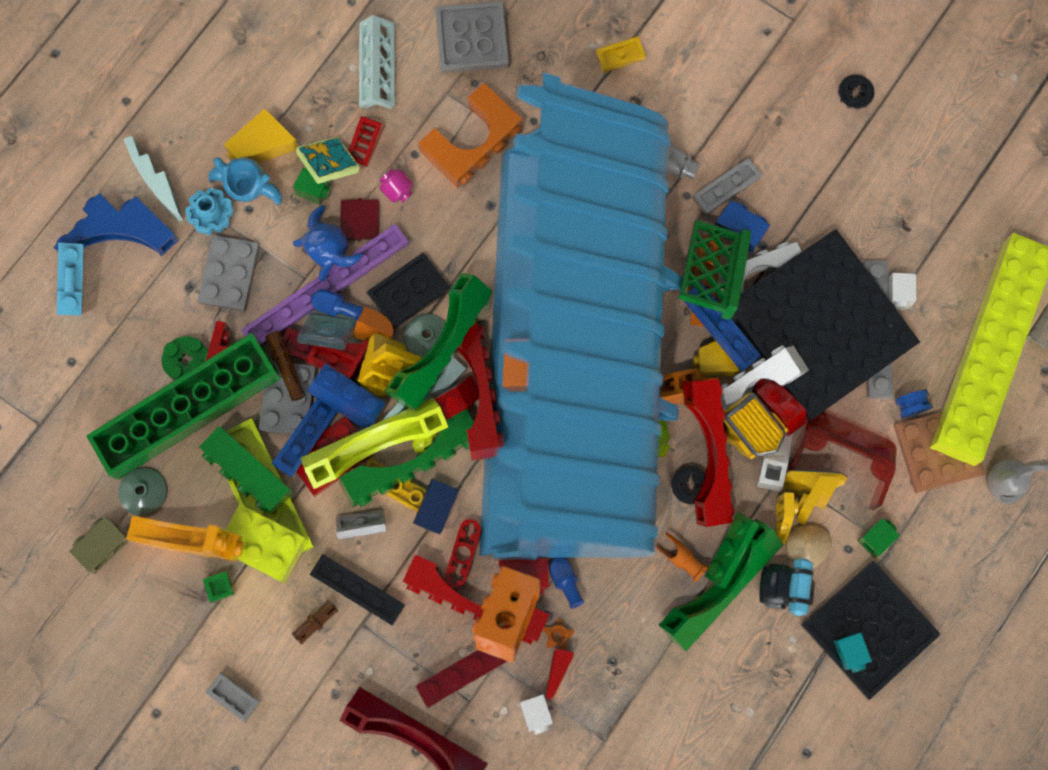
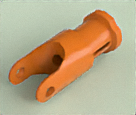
M666 532L665 535L675 543L678 553L675 555L670 554L657 544L655 547L678 569L685 570L693 577V581L696 583L710 566L702 564L693 556L694 553L673 535Z

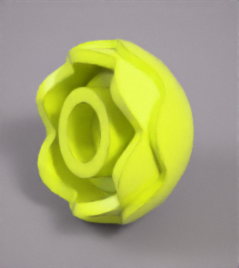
M437 433L426 438L413 439L411 444L415 453L422 454L425 452V448L431 445Z

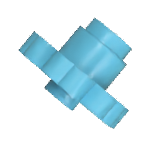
M209 188L206 193L198 190L189 198L191 205L185 209L187 221L190 225H194L198 233L209 236L214 231L222 233L225 228L230 226L229 218L234 215L233 204L229 198H225L221 190Z

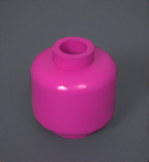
M392 168L379 180L381 182L380 190L393 203L399 200L405 202L413 194L410 191L413 187V181L401 169L394 170Z

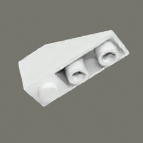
M793 434L788 437L785 435L778 452L763 456L756 487L777 492L781 491L788 466Z

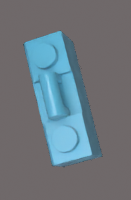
M58 243L56 315H82L84 244Z

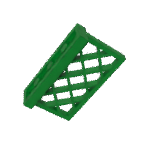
M695 220L678 299L722 312L721 318L730 320L738 309L752 232L742 229L741 233H737ZM698 229L707 231L710 237L703 240L698 233ZM726 237L732 239V244L725 247L719 238ZM714 241L720 250L712 253L707 244ZM701 247L707 256L699 259L694 249ZM721 254L728 260V263L723 266L716 258ZM711 260L716 269L709 272L703 262ZM698 266L703 275L695 277L690 268ZM720 273L725 282L718 285L712 276ZM707 279L713 288L705 291L699 281ZM694 285L699 294L685 293L686 287ZM716 292L721 298V304L712 301L708 295Z

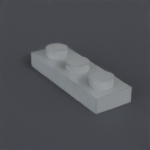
M747 158L694 194L692 199L707 216L761 179L762 174L752 161Z

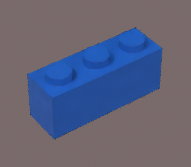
M326 363L307 390V392L363 429L373 424L386 404Z

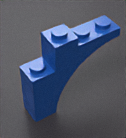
M99 193L97 196L91 197L82 208L87 217L77 221L74 228L68 234L61 236L53 248L58 252L59 242L84 244L85 248L99 242L123 240L142 244L163 256L179 240L136 196L132 200H127L118 212Z

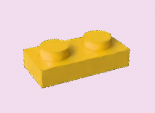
M639 36L596 49L595 53L603 73L646 59Z

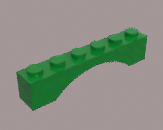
M461 273L449 291L447 318L437 342L418 362L408 368L397 371L384 392L402 406L417 410L424 403L425 396L430 388L438 381V376L443 368L449 364L456 348L462 344L469 328L475 324L476 317L489 302V297L493 291L475 275Z
M465 409L447 419L448 428L441 430L429 448L416 458L401 465L373 468L359 466L339 477V484L352 507L357 505L363 507L373 501V496L379 493L385 495L394 489L393 485L399 482L405 484L415 478V473L421 470L423 472L431 470L436 466L435 463L441 459L447 461L457 455L456 451L463 447L465 450L469 449L467 429L472 428L474 421L468 411Z
M758 519L754 520L760 525L726 589L714 583L696 599L674 607L658 624L671 641L684 651H687L784 544L771 527Z

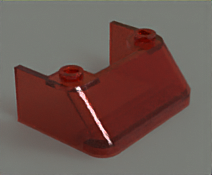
M822 412L811 421L806 419V424L802 427L788 461L786 474L788 471L796 469L804 448L811 451H820L829 441L872 460L870 470L879 482L868 509L873 511L881 507L896 471L897 448L891 440L825 412Z

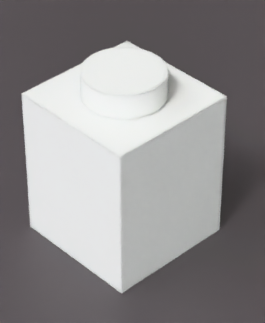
M892 273L888 278L889 300L896 310L909 309L916 302V274Z
M544 695L520 702L529 732L534 730L536 735L548 731V725L553 724Z

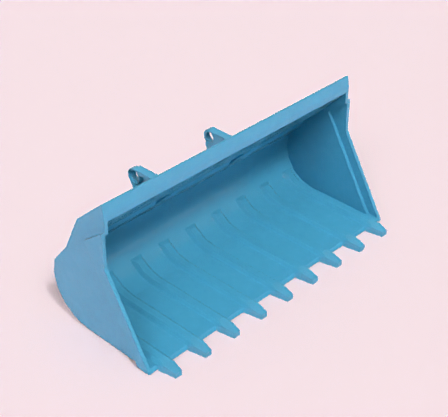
M543 72L542 86L519 85L516 96L524 102L541 109L540 127L527 135L518 134L514 136V147L502 154L490 355L492 381L489 382V389H494L496 403H492L493 411L498 410L500 425H496L497 433L502 432L504 447L497 449V457L485 458L479 556L515 560L578 557L636 558L653 556L655 553V538L658 537V527L655 525L656 494L660 476L657 475L658 436L661 435L659 420L674 421L679 419L677 405L660 398V386L663 385V375L660 374L661 338L664 336V325H662L663 292L680 289L682 281L680 275L664 265V243L667 240V229L665 228L666 194L669 192V182L667 181V149L670 146L668 121L660 113L646 107L561 83V77ZM505 339H530V340H507V341H505ZM504 354L528 362L527 391L509 392L502 387Z

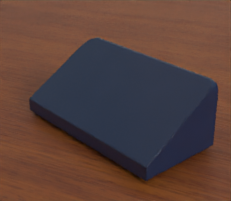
M431 479L413 524L432 533L441 534L458 490Z

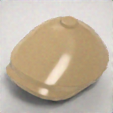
M812 525L800 526L790 532L785 546L786 553L793 563L794 560L806 558L814 563V568L826 559L831 550L832 541L827 531L822 527Z

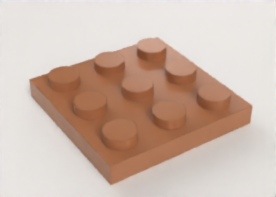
M942 412L894 425L915 494L985 475L982 462L973 466L929 448Z

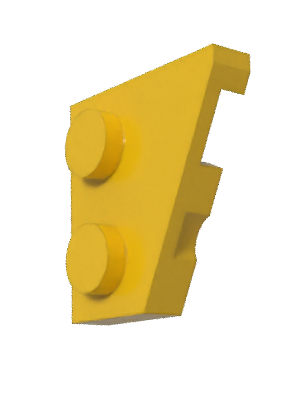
M783 493L776 499V535L784 545H786L791 530L794 514L798 513V500L794 499V493Z

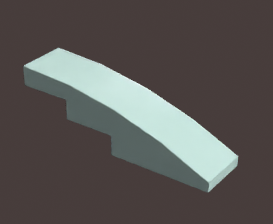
M133 136L124 138L123 140L131 159L147 186L160 203L178 221H182L183 218L166 173L164 171L157 173L154 162L149 154L141 156L138 144Z

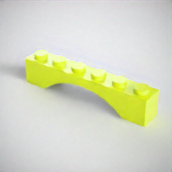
M434 398L424 401L417 410L407 409L300 459L315 489L337 479L351 466L382 449L405 441L426 438L448 428L440 406Z

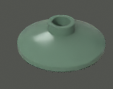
M422 314L413 318L407 324L404 331V343L407 350L415 355L424 357L437 342L444 328L445 321L433 314ZM425 331H429L431 336L424 338L422 334Z
M138 468L127 474L122 479L118 489L121 505L128 512L138 516H146L156 512L163 505L167 496L165 480L158 472L149 468ZM140 486H143V487H144V493L141 494V495H138V494H137V489H138Z

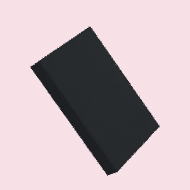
M423 252L368 290L367 295L382 315L387 317L395 330L448 293L451 288Z

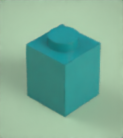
M855 633L834 641L844 669H851L852 673L866 669L865 664L872 662L861 633Z

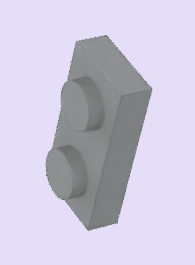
M384 509L336 517L338 540L386 532Z

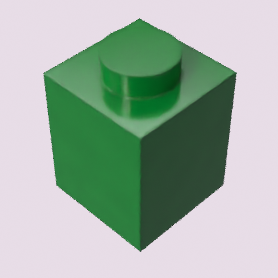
M304 167L293 185L296 195L320 206L324 199H328L332 190L329 181L317 184L307 168Z
M882 518L876 521L857 541L875 558L880 556L900 535L896 532L897 527L891 521H885Z

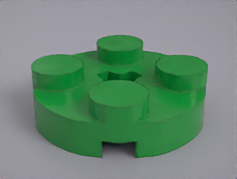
M190 336L178 337L165 345L161 360L162 367L172 380H176L204 363L208 349L197 338ZM184 355L192 357V360L188 362V366L180 362Z

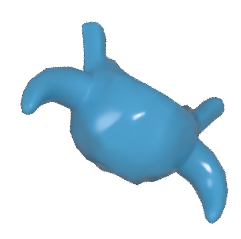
M219 157L214 158L213 162L216 167L212 168L208 173V180L210 183H213L214 180L222 181L226 193L233 200L252 202L260 195H263L273 200L277 206L282 203L280 190L276 185L269 182L270 175L265 174L261 165L255 160L243 157L232 159L229 163H225Z

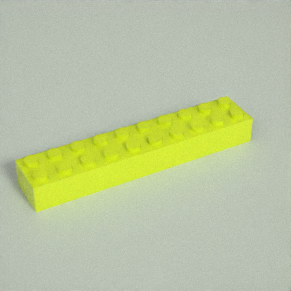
M1012 233L1004 241L940 416L938 427L931 441L930 449L937 450L973 466L984 460L1048 278V246L1016 233Z

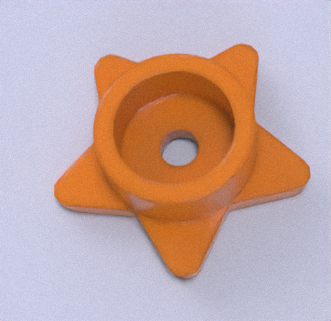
M558 619L553 627H544L543 629L548 636L547 648L557 645L563 650H567V639L574 634V631L565 628L562 619ZM557 633H560L559 638L556 637Z

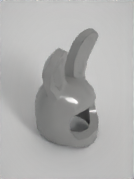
M1016 459L1001 460L990 469L987 475V487L1001 504H1013L1021 499L1030 488L1032 473L1047 470L1048 462L1037 460L1024 464Z

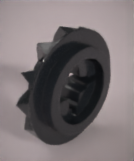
M855 74L847 76L841 81L838 94L840 102L847 105V108H856L858 110L866 108L872 102L875 91L869 79ZM860 86V88H859V94H860V95H857V96L853 99V98H852V97H853V96H852V94H853L852 91H854L855 88L857 89V87Z
M687 466L675 473L671 486L673 494L679 502L688 505L694 504V500L704 481L705 472L697 467ZM690 476H692L693 484L700 487L693 488L689 495L688 488L680 484L687 483Z

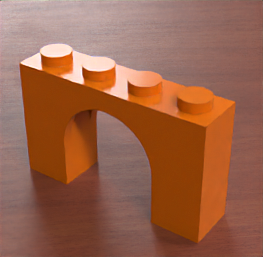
M485 83L480 85L468 97V107L486 123L490 130L487 140L481 146L471 150L457 148L435 128L418 143L419 152L457 188L462 184L466 185L474 176L473 173L478 169L482 170L490 161L489 158L495 153H501L506 147V143L522 132L523 119Z

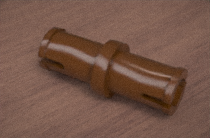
M327 600L314 614L310 613L307 616L308 619L292 632L293 637L301 645L317 630L321 631L324 628L323 624L335 613L339 612L337 607L331 604L330 600Z

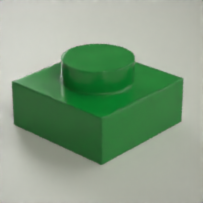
M227 571L203 579L210 603L235 595Z

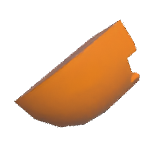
M365 306L357 320L352 337L361 341H369L372 335L378 333L391 338L393 327L387 317Z

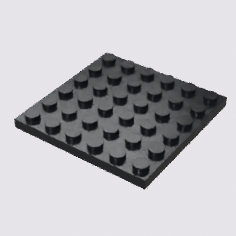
M837 229L742 292L738 309L732 316L765 360L771 358V352L782 345L785 348L795 347L809 371L782 386L806 409V419L808 421L817 417L920 343L919 339Z

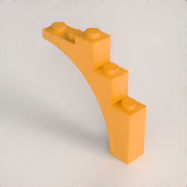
M132 516L126 540L134 543L235 562L237 556L241 557L244 549V542H242L241 536L228 533L219 526L209 524L208 527H193Z

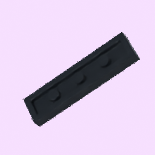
M324 554L321 555L309 574L391 626L395 624L406 606Z

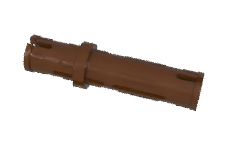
M273 331L267 334L265 337L273 353L271 357L279 367L291 401L294 402L304 398L306 394L291 362V353L289 349H286L280 331Z

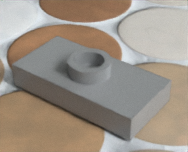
M222 672L219 673L205 692L244 722L249 719L261 702Z

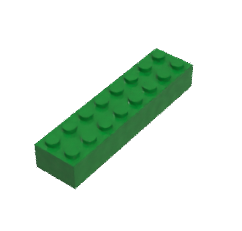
M251 333L92 431L86 437L108 476L119 480L282 379V376L259 338Z

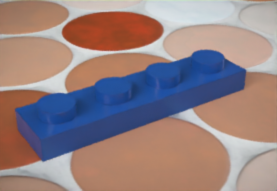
M699 282L703 289L706 291L707 288L703 285L702 282ZM695 287L687 292L692 295L699 294ZM712 294L708 295L712 301L717 302ZM684 301L741 372L746 370L761 356L732 319L721 318L722 312Z
M317 398L271 464L292 478L302 464L300 458L308 455L337 411Z

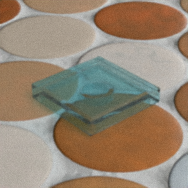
M311 312L298 334V343L345 350L354 332L356 320Z

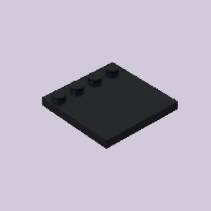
M874 561L868 563L801 624V627L867 700L874 697L941 635ZM855 633H861L872 662L865 664L866 669L852 673L851 669L846 670L843 668L834 641Z

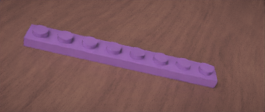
M394 224L349 255L362 253L361 259L356 264L350 267L334 265L330 269L325 281H320L319 277H317L241 330L245 337L253 333L259 338L262 345L268 343L265 337L267 334L273 331H280L282 333L315 310L311 303V296L315 291L326 289L340 293L408 246L409 241L397 225Z

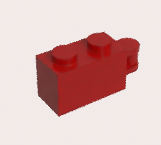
M765 378L760 379L754 385L752 392L760 398L770 412L776 414L788 429L786 432L787 437L806 424V409L783 386L774 380L768 382Z

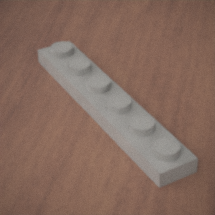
M864 261L862 264L889 299L887 261ZM892 363L867 380V399L893 398Z

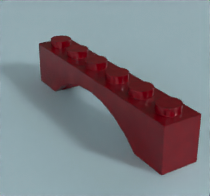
M361 687L358 688L350 699L339 720L360 734L384 735L412 746L422 753L437 770H485L488 765L487 762L478 756H475Z

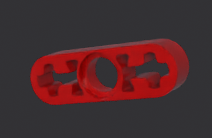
M467 519L459 527L445 573V580L452 588H461L467 581L481 534V527L476 520ZM470 524H473L474 530L477 531L476 534H471L469 542H474L473 546L466 542H459L460 538L466 539L467 534L463 529L464 527L468 528ZM460 547H466L470 550V557L467 560L462 561L456 557V551ZM453 561L459 565H467L466 570L461 567L460 576L463 579L462 581L458 580L456 584L452 583L453 580L449 577L450 573L454 574L456 572L457 566H452Z

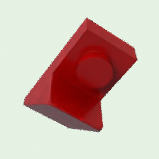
M216 320L206 361L228 348L225 344L230 342L231 331L226 322Z

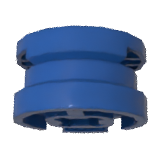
M927 389L915 391L895 399L896 405L900 406L901 418L914 416L934 408L932 404L928 403L927 397L929 393Z

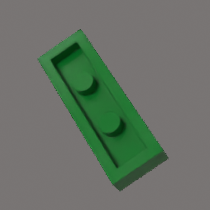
M738 512L705 577L719 587L726 589L760 524Z

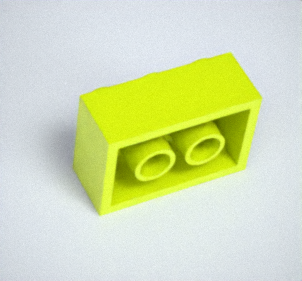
M239 504L225 529L228 533L241 536L242 542H244L243 553L241 557L237 556V560L286 584L308 543L305 537Z

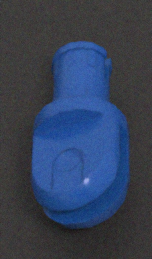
M319 289L311 296L312 306L316 310L333 317L342 314L358 320L363 310L362 306L344 301L341 294L326 289Z
M554 558L551 560L548 567L550 576L556 589L563 591L570 608L574 609L584 604V599H582L576 586L578 577L569 560L566 558Z

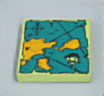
M338 137L299 146L296 149V154L317 184L359 173V165Z

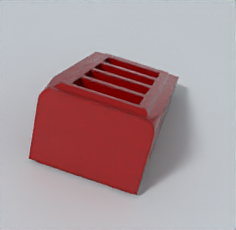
M364 116L360 117L348 150L356 163L368 167L383 133L384 124ZM366 126L374 128V133L365 130ZM362 135L372 137L371 141L362 139ZM359 142L368 145V150L357 147ZM355 151L366 154L365 158L355 156Z
M560 649L553 651L545 693L546 699L554 697L574 657V652Z

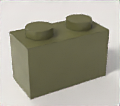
M106 516L103 519H97L85 536L82 535L73 542V548L69 551L88 572L96 574L129 542L126 540L127 535L112 519Z

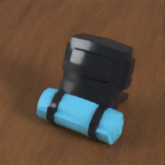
M806 558L794 560L793 568L784 564L764 566L759 588L760 603L765 604V607L774 609H786L789 606V612L796 616L808 614L809 606L813 605L815 581L812 580V576H814V563Z

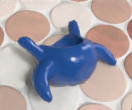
M324 205L319 206L310 214L307 223L309 230L304 236L293 241L295 247L302 246L306 253L322 267L319 273L320 281L326 280L332 265L350 267L356 264L362 257V253L346 256L349 244L342 229L334 224L320 222V218L325 210Z

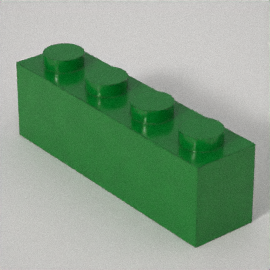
M220 426L199 446L204 451L201 456L211 465L216 462L222 468L219 472L228 481H231L232 478L239 483L236 488L246 497L250 494L255 497L257 501L254 504L264 513L269 510L275 514L293 494L284 483Z

